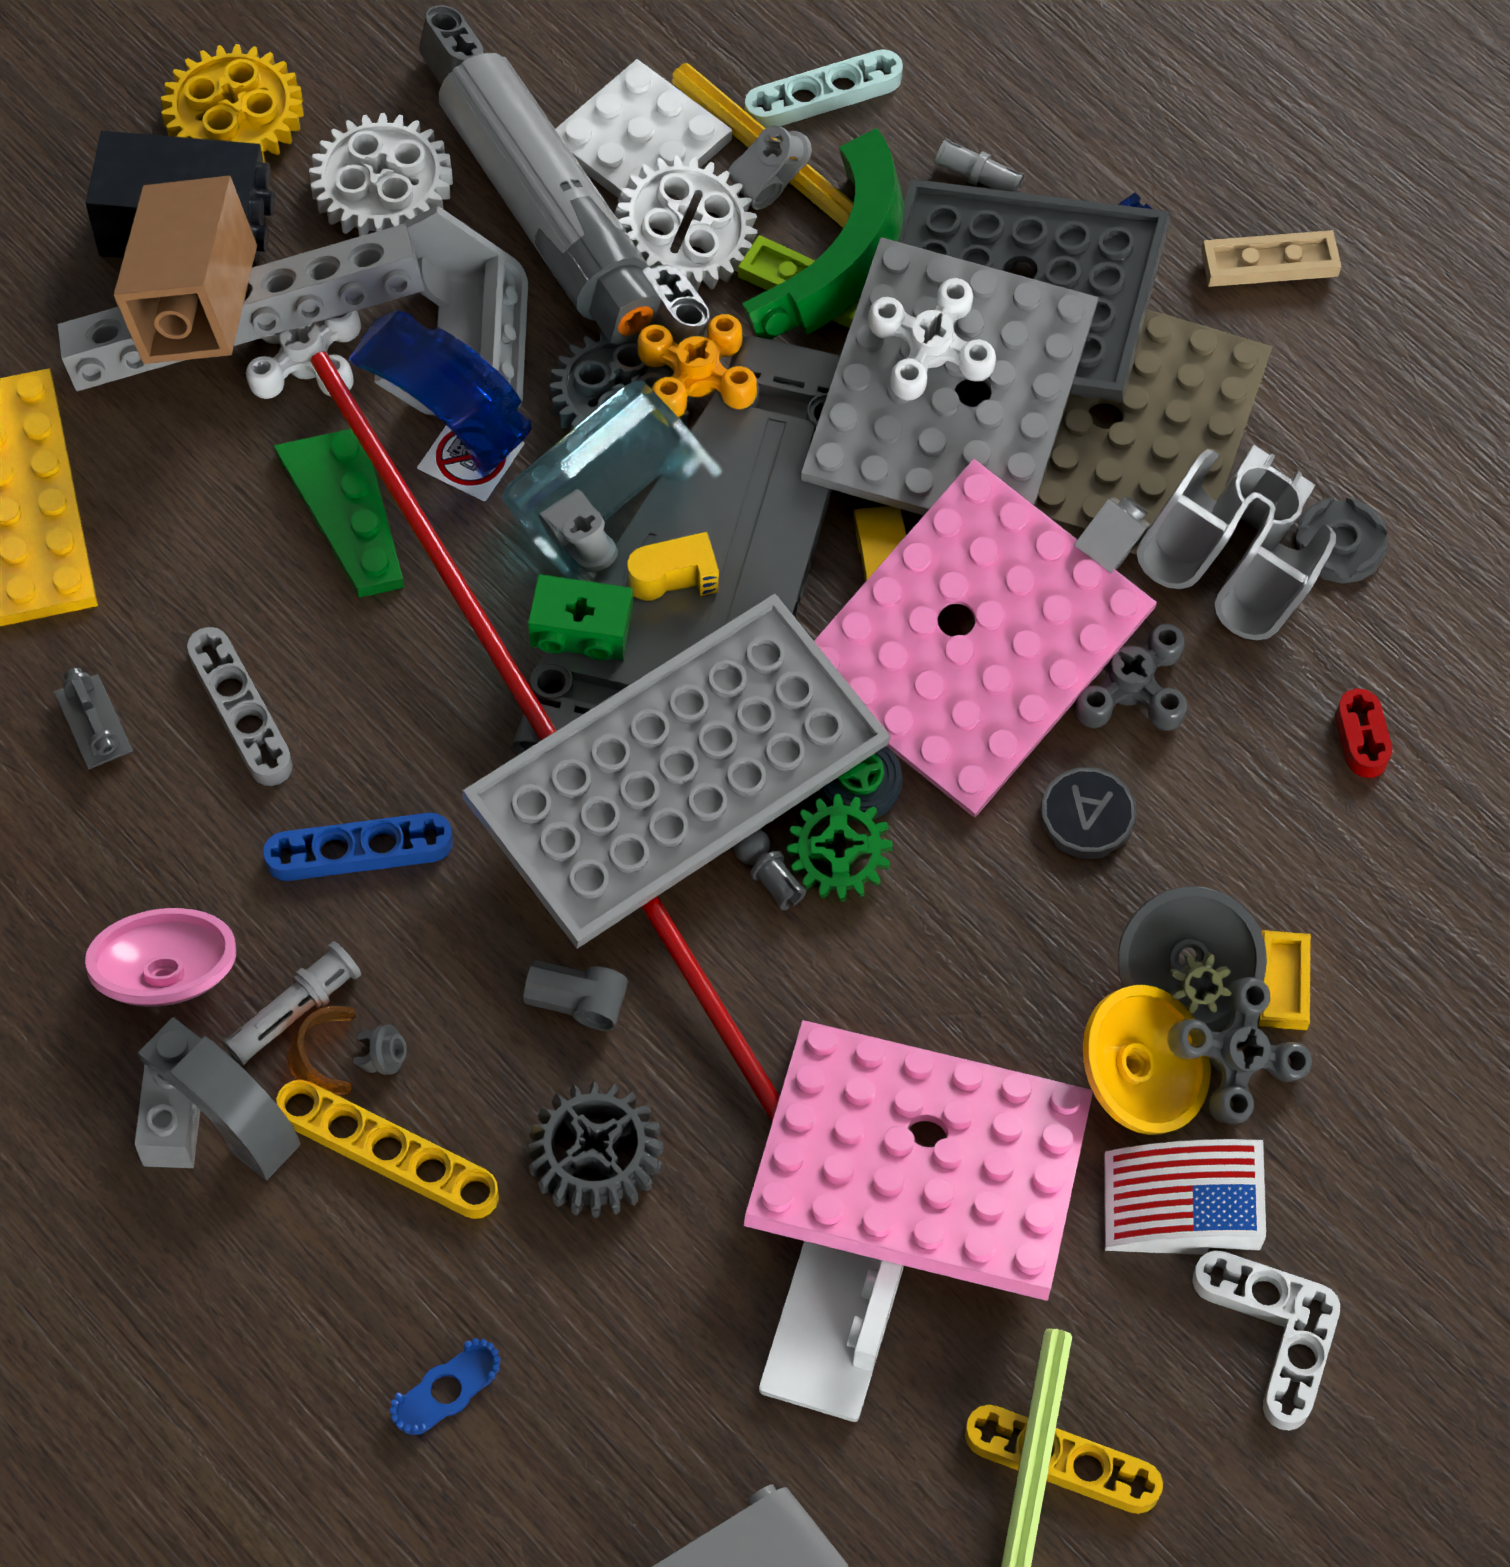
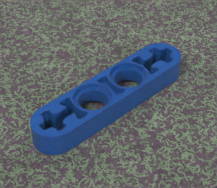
M422 813L283 831L274 834L267 840L264 845L263 856L267 870L274 878L282 881H292L439 861L450 853L453 846V835L450 823L444 816L437 813ZM435 830L437 836L436 844L427 845L425 831ZM403 832H409L411 849H405ZM380 834H388L396 840L394 848L387 853L372 851L369 843L375 836ZM332 840H340L348 846L346 854L336 860L327 859L321 854L323 846ZM312 844L315 861L308 862L306 845ZM291 849V863L282 864L279 858L282 854L281 850Z

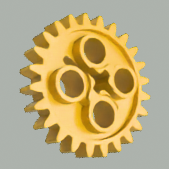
M235 44L232 53L226 54L224 48L219 45L217 46L216 56L211 57L206 51L202 50L200 51L201 62L196 63L189 58L185 59L187 72L178 69L173 70L175 82H165L166 95L161 96L163 108L161 113L168 136L257 143L261 145L263 162H265V151L268 150L275 155H279L278 141L291 144V131L300 130L299 117L304 116L301 87L297 86L296 74L288 73L286 62L282 61L275 64L274 56L271 52L259 58L257 47L253 46L247 54H242L240 45Z

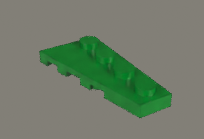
M347 429L273 445L275 456L281 466L286 469L292 480V485L299 497L303 498L316 526L330 544L333 555L357 596L361 598L404 588L403 577L375 470L353 431Z

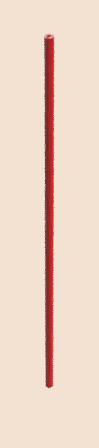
M325 351L316 353L310 359L312 366L540 741H542L557 730ZM655 897L641 906L770 1120L773 1122L780 1098L779 1094L659 897Z

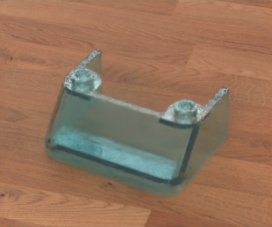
M635 381L618 391L518 475L504 490L502 500L565 578L579 580L572 570L581 567L552 541L539 520V513L574 490L579 489L591 505L600 512L605 522L660 475L669 481L676 479L685 480L697 471L700 463L715 478L722 471L683 422L644 381Z

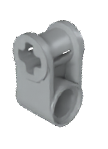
M778 126L767 127L745 153L732 163L728 170L730 173L728 178L733 184L741 183L743 185L740 193L744 198H751L752 202L750 205L755 210L766 208L778 199L787 184L807 165L812 153L811 143L808 137L801 132H788L786 129Z
M579 489L574 490L538 514L542 526L556 546L563 549L584 571H601L609 567L617 558L618 549L614 541L603 530L605 522L600 512L591 505Z

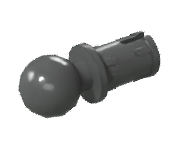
M761 829L733 846L736 858L744 864L753 866L750 876L755 881H761L778 903L781 910L789 909L790 905L787 901L794 907L804 898L806 894L805 888L800 885L783 863L784 855L780 851L771 852L770 839Z

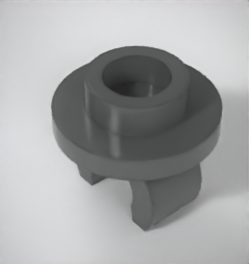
M389 1024L380 1025L374 1031L365 1030L358 1034L357 1040L370 1047V1052L364 1057H355L353 1060L355 1065L368 1073L378 1071L383 1075H390L399 1071L406 1058L407 1047L403 1036L400 1035L394 1026Z

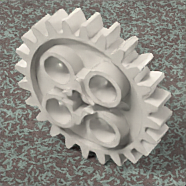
M385 113L380 114L378 123H372L367 115H363L362 125L358 127L350 120H347V132L342 133L332 129V142L321 140L319 142L321 154L312 155L314 168L309 169L312 197L317 199L318 211L320 213L327 212L328 221L331 225L341 221L342 230L345 234L354 227L358 228L360 237L367 235L369 231L377 232L398 226L437 205L443 209L442 199H450L451 197L449 186L453 184L450 155L445 154L444 142L442 140L434 141L432 129L421 133L418 120L412 122L408 127L404 126L403 115H398L393 123H387Z
M678 155L674 156L670 167L667 166L662 158H658L653 170L644 164L638 176H630L626 188H622L614 215L619 219L618 221L651 269L660 265L673 266L686 275L696 291H698L702 280L710 289L715 288L719 278L726 283L729 282L733 272H738V266L751 248L758 230L752 228L757 214L747 212L752 202L751 198H738L743 185L738 183L729 186L726 183L730 174L728 171L723 172L718 177L714 175L713 162H710L703 170L698 168L697 157L694 156L688 166H683ZM667 194L675 195L680 200L671 199ZM694 194H699L701 196L700 203L678 253H672L670 248ZM707 212L715 213L720 218H714L710 216ZM651 229H658L665 235L656 234ZM692 247H699L705 253L696 252Z

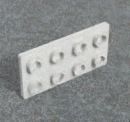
M804 1241L759 1385V1392L765 1396L845 1420L858 1421L904 1265Z

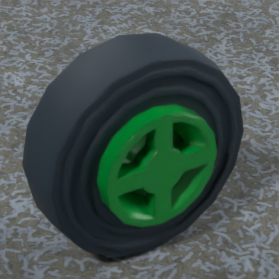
M885 746L819 789L818 793L827 807L833 806L835 794L841 795L843 805L850 806L852 800L855 797H859L861 799L860 811L865 812L874 806L878 811L876 817L878 818L886 814L898 800L903 782L901 765L893 751ZM855 780L859 782L860 786L854 784L852 781Z

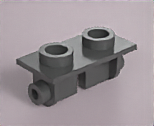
M81 668L68 670L64 674L63 688L53 692L88 770L133 752L99 675L96 674L90 677L88 673L82 672Z

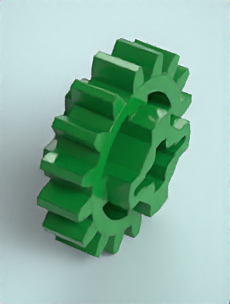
M835 794L833 806L827 807L819 798L816 800L817 813L812 815L806 810L800 812V816L805 823L804 827L791 826L790 828L791 835L798 839L799 843L788 845V854L800 857L799 860L791 865L794 874L806 871L807 875L802 882L803 887L809 889L816 883L819 884L820 898L826 899L831 890H837L840 902L846 901L847 890L854 889L861 898L865 896L863 886L865 882L869 881L875 886H879L881 883L878 874L875 872L877 868L882 870L890 869V861L881 855L893 850V842L880 838L889 831V826L887 822L874 823L878 815V811L874 806L865 812L860 811L861 799L859 797H855L850 806L843 805L841 795ZM848 818L864 826L870 836H867V834H857L849 827ZM830 820V826L820 836H811L819 825ZM844 838L847 846L853 847L846 849L845 857L836 858L834 850L828 849L835 847L836 839ZM871 857L863 870L851 876L850 870L860 860ZM810 860H814V862L823 861L832 869V878L820 873Z

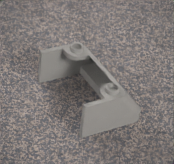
M437 205L401 223L406 224L418 259L425 290L420 293L438 305L436 354L426 350L376 374L374 383L427 415L503 416L517 410L523 400L528 298L527 276L523 267L515 258Z

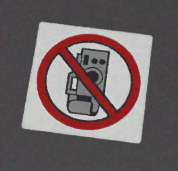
M453 415L417 469L485 502L525 443L472 416Z

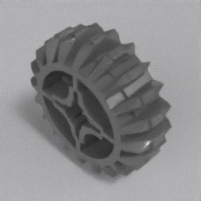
M593 1081L589 1086V1094L581 1095L580 1089L573 1084L570 1088V1100L567 1101L555 1093L552 1097L554 1110L541 1107L538 1111V1119L541 1124H532L530 1126L529 1136L534 1140V1142L526 1146L527 1157L534 1160L529 1165L530 1174L532 1177H541L538 1182V1188L542 1194L554 1191L552 1199L553 1204L557 1208L570 1199L571 1213L575 1216L582 1211L583 1205H590L592 1216L597 1218L601 1213V1205L609 1204L610 1211L617 1215L621 1211L620 1199L624 1198L628 1203L635 1206L639 1201L636 1188L649 1192L652 1188V1179L649 1175L660 1173L661 1162L656 1158L663 1154V1142L656 1139L660 1135V1125L658 1122L649 1121L651 1109L648 1105L635 1108L637 1096L633 1091L622 1099H618V1086L613 1084L608 1088L607 1094L599 1093L598 1083ZM599 1118L610 1121L604 1124H596L588 1119ZM569 1129L572 1133L574 1145L566 1151V1158L558 1163L553 1154L554 1148L562 1133ZM632 1136L637 1147L636 1153L631 1163L622 1171L619 1167L618 1157L615 1154L623 1148V1141ZM586 1143L588 1146L592 1145L594 1149L586 1152ZM604 1147V1156L602 1153L598 1154L596 1150ZM586 1175H596L602 1181H586L580 1178Z

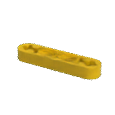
M980 1406L971 1413L967 1420L965 1429L966 1443L972 1452L1019 1471L1028 1417L999 1406ZM988 1420H992L997 1423L996 1431L1009 1438L1012 1436L1013 1428L1022 1430L1017 1437L1014 1454L1006 1451L1010 1440L994 1436L990 1443L981 1440L982 1431L975 1428V1426L984 1427ZM1056 1428L1052 1447L1053 1456L1049 1463L1047 1482L1130 1513L1140 1514L1148 1512L1156 1505L1162 1493L1163 1481L1161 1474L1155 1466L1141 1459ZM1088 1455L1098 1459L1103 1469L1102 1476L1096 1481L1091 1482L1080 1479L1073 1468L1074 1461L1077 1458ZM1113 1465L1121 1467L1117 1476L1121 1480L1133 1482L1136 1475L1144 1477L1146 1479L1145 1487L1151 1490L1152 1493L1143 1492L1140 1499L1130 1496L1131 1487L1117 1480L1113 1491L1106 1489L1105 1486L1111 1477Z

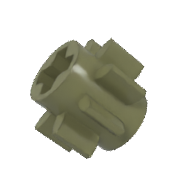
M1210 952L1204 955L1202 962L1195 961L1188 953L1184 954V960L1187 965L1181 971L1173 969L1169 972L1179 981L1180 986L1175 988L1170 994L1174 999H1181L1187 995L1189 997L1187 1010L1192 1014L1197 1010L1199 1004H1206L1213 1013L1216 1012L1217 1006L1214 1001L1218 999L1220 994L1223 996H1231L1232 994L1222 983V978L1227 977L1231 973L1230 969L1227 967H1219L1216 970L1212 969L1214 955ZM1205 971V977L1211 981L1209 989L1200 988L1196 994V989L1189 984L1192 976L1200 978Z

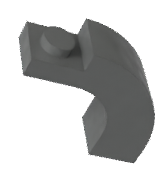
M174 1017L138 1052L141 1061L184 1094L211 1120L223 1136L230 1152L266 1181L301 1145L290 1121L266 1091L218 1045L206 1036L201 1039Z

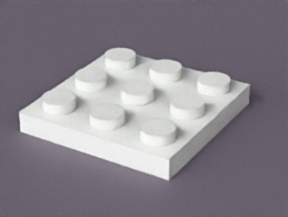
M638 59L556 128V131L585 173L617 198H619L622 188H626L630 176H638L644 164L653 170L657 159L662 158L667 166L670 167L674 156L678 155L683 166H688L694 156L697 157L698 168H701L732 140V129Z

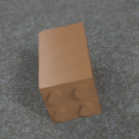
M231 176L143 185L114 291V297L143 364L232 355L257 244Z

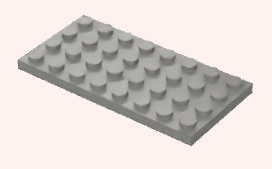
M773 594L463 790L462 798L578 949L888 745L891 736L779 597Z

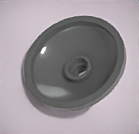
M1183 886L1155 895L1133 914L1120 939L1117 960L1119 977L1123 988L1132 985H1148L1171 993L1180 986L1179 981L1169 972L1173 969L1181 971L1186 966L1179 961V954L1185 948H1193L1196 953L1195 961L1199 962L1203 961V957L1207 952L1214 955L1212 969L1214 970L1219 967L1229 968L1231 973L1227 977L1222 978L1223 986L1226 988L1233 981L1244 977H1256L1264 982L1267 955L1265 942L1258 924L1239 902L1215 889L1201 886ZM1204 971L1200 978L1192 976L1189 984L1196 989L1197 994L1200 988L1209 989L1211 981L1205 977ZM1246 992V998H1247V1000H1248V1002H1249V1001H1250V1000H1249V995H1248V993ZM1221 994L1214 1001L1217 1006L1216 1012L1213 1013L1206 1004H1199L1197 1010L1192 1014L1195 1019L1204 1022L1211 1031L1219 1030L1229 1025L1232 1018V1013L1226 1004V998ZM1186 995L1178 1000L1187 1007L1189 997Z

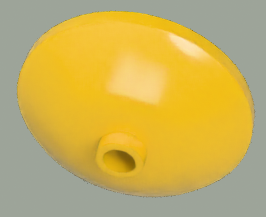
M1132 985L1107 995L1091 1013L1083 1038L1084 1068L1090 1087L1098 1102L1122 1126L1148 1135L1171 1132L1189 1123L1197 1115L1205 1102L1211 1078L1210 1057L1201 1056L1196 1059H1181L1170 1051L1167 1044V1035L1172 1026L1182 1020L1195 1018L1178 999H1174L1170 993L1153 986ZM1188 1033V1042L1191 1045L1192 1039Z

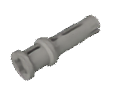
M332 941L327 946L328 952L308 969L300 968L297 970L293 977L295 983L261 1009L229 1038H225L222 1041L227 1050L240 1064L244 1066L252 1056L276 1036L280 1035L312 1006L317 1008L320 1006L324 1007L329 1003V995L348 979L356 980L361 976L362 973L357 964L338 943Z

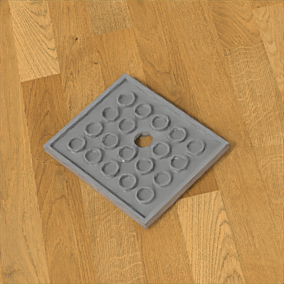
M881 237L801 472V481L925 515L970 462L975 459L1035 506L1099 297ZM950 278H959L966 281L972 288L973 303L970 312L965 317L956 320L953 328L957 337L963 341L984 340L991 344L995 350L996 363L993 373L983 380L991 390L990 399L981 402L977 407H970L961 403L955 389L961 381L967 378L962 375L959 366L950 361H946L945 364L937 368L928 369L927 385L919 398L909 401L898 398L891 389L890 376L897 362L909 356L910 347L900 337L895 336L890 339H883L872 333L869 328L868 313L871 305L881 297L895 298L902 304L907 314L917 317L926 310L936 309V295L944 281Z

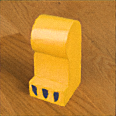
M707 532L642 546L634 550L627 561L628 587L633 588V595L638 599L653 601L663 596L666 591L693 586L698 587L700 596L718 593L719 570Z

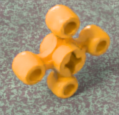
M729 314L717 315L710 320L707 326L706 338L692 336L684 339L679 345L673 341L670 331L664 326L650 325L641 330L638 336V356L641 361L649 367H662L667 364L674 371L672 377L659 379L651 389V407L655 415L664 420L677 419L684 414L687 408L688 396L703 397L709 395L715 389L721 393L724 403L730 408L744 409L753 404L757 396V379L754 373L743 366L726 369L720 362L721 357L734 355L742 345V325L737 318Z

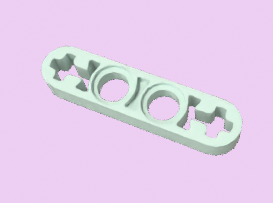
M876 50L761 85L750 90L746 95L745 111L765 128L770 126L780 127L890 93L900 86L903 70L902 60L892 51ZM882 68V70H883L885 73H890V74L884 75V73H883L881 70H877V71H876V69ZM838 78H848L855 85L850 89L841 90L834 87L832 82ZM798 90H808L816 97L809 102H800L794 99L792 95ZM758 105H764V107H765L766 109H771V110L765 112L762 107H757V106H758Z

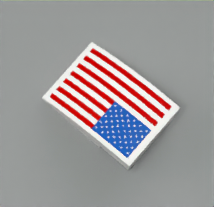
M1263 1140L1176 1141L1106 1151L1104 1153L1105 1251L1205 1255L1209 1248L1260 1250L1266 1238Z

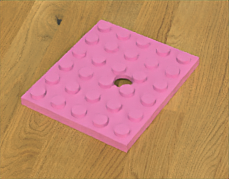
M975 459L970 462L814 640L889 733L891 738L886 746L974 818H976L1072 706L1084 689L1090 685L1117 651L1155 609L1157 603L1117 570L1114 569L1110 573L1074 545L1077 541L1075 537ZM961 604L972 611L975 625L967 635L950 637L942 632L937 619L940 612L946 606Z
M802 1020L746 1210L744 1226L1048 1301L1093 1091L1075 1085ZM920 1121L933 1122L945 1131L947 1138L939 1140L934 1147H924L914 1142V1135L909 1128L914 1123Z

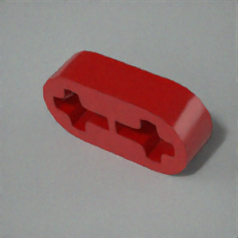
M1359 688L1349 690L1342 695L1335 713L1345 759L1349 769L1356 775L1363 778L1377 777L1386 770L1392 755V744L1382 706L1378 697L1371 691ZM1352 706H1358L1360 712H1367L1363 726H1360L1358 715L1350 712ZM1364 740H1367L1369 751L1372 754H1378L1375 761H1370L1367 754H1360Z

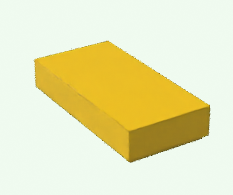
M1262 930L1261 933L1267 955L1264 983L1270 991V1002L1263 1013L1259 1015L1258 1026L1307 1030L1310 1024L1311 934Z

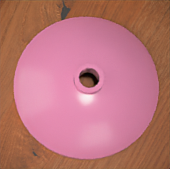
M185 908L155 909L128 916L104 929L90 944L86 953L85 964L90 982L102 994L116 1001L134 1006H167L198 997L219 983L235 962L236 944L231 929L222 920L211 914Z

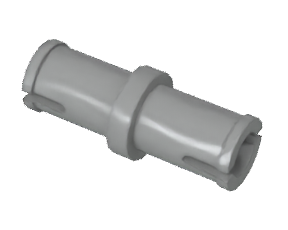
M948 138L941 144L934 162L938 166H943L969 178L968 183L976 187L980 183L990 189L1019 192L1025 177L1024 173H1019L991 160V154L984 151L978 154L952 142Z

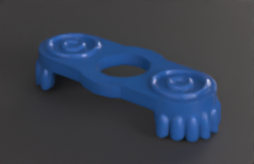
M476 1338L472 1340V1343L471 1341H466L464 1343V1350L448 1363L430 1369L423 1377L422 1382L405 1395L396 1393L390 1407L392 1422L404 1433L420 1435L446 1416H453L461 1412L469 1404L471 1397L489 1385L499 1372L500 1357L493 1343H487L485 1339L479 1341ZM444 1376L455 1378L461 1385L460 1396L450 1404L439 1403L431 1395L433 1383Z

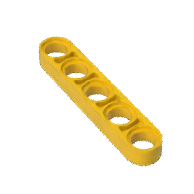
M293 1080L280 1089L276 1103L296 1132L465 1217L472 1219L483 1218L491 1214L496 1208L499 1200L497 1181L493 1174L486 1169L309 1081ZM298 1094L310 1096L314 1100V1106L308 1114L297 1117L287 1112L286 1105L291 1097ZM340 1116L352 1117L358 1123L355 1133L347 1138H337L329 1131L331 1123ZM390 1137L399 1141L402 1148L397 1157L391 1160H381L374 1155L373 1149L379 1140ZM434 1159L443 1163L446 1171L440 1180L425 1182L418 1177L417 1170L423 1162ZM476 1181L486 1184L490 1189V1194L485 1202L472 1205L461 1197L462 1190L467 1184Z

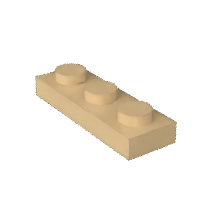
M1333 230L1203 240L1201 249L1208 287L1338 277L1341 270V262Z

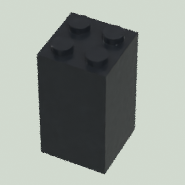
M101 131L85 202L99 256L124 258L143 185L231 176L257 244L252 268L256 267L260 252H266L268 248L269 229L265 225L266 216H273L275 210V191L268 189L271 177L270 163L263 162L261 145L257 143Z

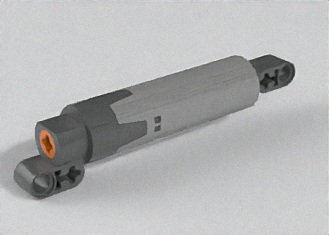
M444 5L429 8L425 16L419 52L442 85L439 90V105L578 312L583 317L595 320L609 342L615 345L638 341L641 330L650 325H661L667 328L673 337V341L678 345L684 339L692 336L703 337L710 312L686 275L673 266L660 265L652 269L649 267L627 235L625 229L507 58L497 53H483L481 42L457 10Z

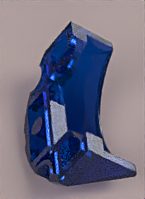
M395 310L375 319L349 358V361L355 366L396 385L432 411L462 442L470 454L477 472L484 478L532 430L531 421L517 410L522 400L497 369L486 362L479 353L452 334L439 327L436 330L427 329L420 325L411 314Z

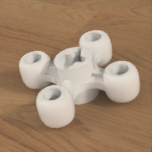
M950 278L944 281L936 295V309L926 310L917 317L907 314L902 304L892 297H881L871 305L868 313V323L872 333L883 339H890L895 336L900 337L910 347L909 356L897 362L890 376L891 389L898 398L906 401L919 398L927 385L928 369L937 368L945 364L946 361L953 362L959 366L962 375L971 381H983L993 373L996 354L992 345L980 339L969 342L963 341L954 332L953 326L955 321L965 317L970 312L973 303L972 288L963 279Z
M358 311L325 319L319 325L312 323L263 337L262 339L267 343L280 344L281 348L273 358L261 356L253 359L248 364L246 378L254 395L264 399L277 396L283 390L284 379L292 373V375L300 379L316 377L322 392L331 397L312 366L310 359L318 352L325 351L327 353L329 346L334 341L344 343L355 339L361 330ZM328 355L350 391L354 382L350 364L340 355Z

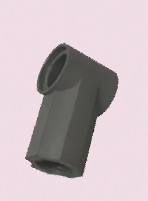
M534 960L527 975L523 1001L527 1005L573 1015L578 1023L586 1027L610 1031L616 1026L629 981L623 974L605 967H590L585 972Z

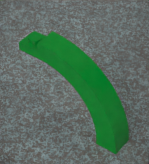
M877 128L839 147L847 178L855 188V198L849 219L833 244L817 260L797 275L742 303L753 336L771 340L799 325L808 335L826 325L861 297L880 238L898 242L904 218V201L892 154L886 140Z

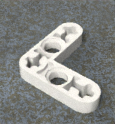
M1223 1251L1207 1252L1199 1259L1192 1278L1194 1289L1200 1297L1209 1302L1285 1327L1264 1396L1263 1411L1266 1419L1278 1429L1289 1431L1299 1428L1305 1423L1314 1405L1340 1315L1338 1296L1332 1289L1322 1284ZM1214 1266L1224 1269L1223 1277L1227 1279L1223 1280L1219 1287L1210 1284L1211 1276L1207 1274L1212 1272ZM1241 1274H1244L1248 1278L1242 1288V1295L1239 1296L1234 1294L1238 1286L1236 1283H1238ZM1261 1281L1270 1282L1278 1289L1280 1300L1273 1305H1263L1253 1297L1252 1286ZM1312 1300H1318L1322 1302L1321 1311L1327 1314H1321L1313 1333L1303 1331L1310 1314V1310L1304 1306H1309ZM1297 1344L1306 1345L1314 1352L1316 1358L1315 1365L1309 1369H1299L1293 1366L1288 1358V1349ZM1290 1380L1299 1382L1300 1384L1294 1397V1404L1301 1409L1294 1408L1291 1415H1286L1281 1412L1282 1404L1275 1401V1399L1281 1400L1284 1397Z

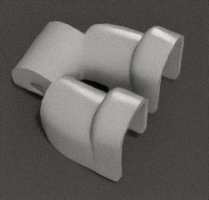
M1253 445L1226 484L1217 501H1215L1202 488V483L1205 475L1220 455L1213 450L1207 449L1196 459L1146 531L1137 549L1138 563L1144 573L1153 581L1165 587L1175 589L1191 587L1200 580L1228 542L1239 520L1242 519L1258 531L1245 555L1219 591L1215 600L1216 614L1222 624L1238 636L1251 640L1268 639L1278 632L1313 587L1321 573V569L1332 552L1336 542V534L1331 527L1323 524L1310 543L1301 550L1291 549L1280 544L1281 539L1301 515L1302 508L1315 484L1304 478L1299 470L1291 479L1270 466L1275 458L1273 453L1269 455Z

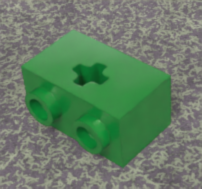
M539 574L528 622L530 647H536L551 654L562 652L583 654L598 661L609 659L624 660L633 616V588Z

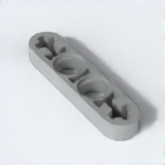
M205 627L197 630L191 635L187 644L192 667L254 780L264 786L281 784L288 779L293 766L286 742L228 636L222 630L214 627ZM210 645L214 650H217L221 665L214 669L206 652L203 653L202 648L204 646ZM226 679H236L243 684L240 692L230 697L222 696L216 690L218 685ZM245 716H257L263 721L260 729L254 733H242L236 728L239 720ZM266 744L267 751L273 760H277L278 766L270 769L267 764H263L258 747Z

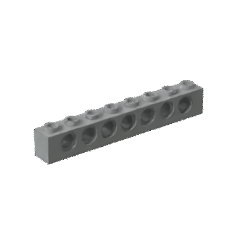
M406 224L253 267L234 346L425 291L418 259ZM119 307L58 324L61 358L76 391L180 362L170 361L143 364Z

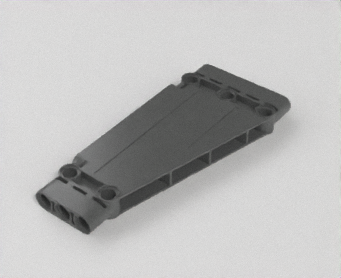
M755 336L742 337V345L739 351L732 355L729 368L743 366L754 373L757 379V396L753 404L744 409L730 408L724 403L721 393L718 390L716 391L617 542V558L609 567L598 571L592 582L628 587L627 561L634 550L646 545L707 532L719 570L718 593L700 596L698 587L693 586L666 591L663 596L653 601H644L633 595V616L624 660L609 659L598 661L583 654L570 652L551 654L545 652L530 675V688L556 730L577 719L773 594L779 597L796 618L833 491L829 488L801 481V472L840 355ZM549 687L561 689V691L554 694L543 692V690ZM522 713L512 744L513 751L518 755L540 742L524 713Z

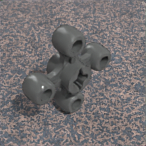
M1160 624L1151 631L1147 644L1143 649L1136 646L1119 649L1103 668L1106 675L1105 681L1100 686H1088L1077 698L1075 714L1078 721L1088 728H1100L1109 721L1113 708L1117 703L1128 706L1141 702L1148 709L1149 719L1156 728L1164 731L1178 728L1186 716V698L1176 689L1160 687L1155 680L1154 673L1158 667L1171 666L1181 658L1185 646L1183 632L1175 625Z
M1256 977L1240 978L1233 981L1227 988L1232 992L1231 996H1225L1226 1004L1232 1013V1018L1225 1030L1213 1032L1200 1020L1185 1019L1175 1023L1167 1035V1044L1175 1056L1181 1059H1196L1201 1056H1208L1213 1066L1222 1072L1220 1087L1210 1097L1209 1110L1216 1121L1223 1124H1239L1251 1116L1254 1109V1099L1248 1091V1082L1250 1076L1255 1071L1266 1069L1277 1080L1294 1082L1304 1078L1310 1072L1312 1066V1057L1304 1045L1297 1042L1271 1045L1267 1036L1257 1028L1259 1015L1269 1005L1270 991L1268 986ZM1246 992H1247L1248 995H1249V1000H1250L1249 1002H1248V1000H1247V998H1246ZM1188 1033L1192 1039L1191 1045L1188 1042ZM1288 1057L1291 1061V1066L1288 1064ZM1230 1099L1233 1102V1110L1230 1107Z

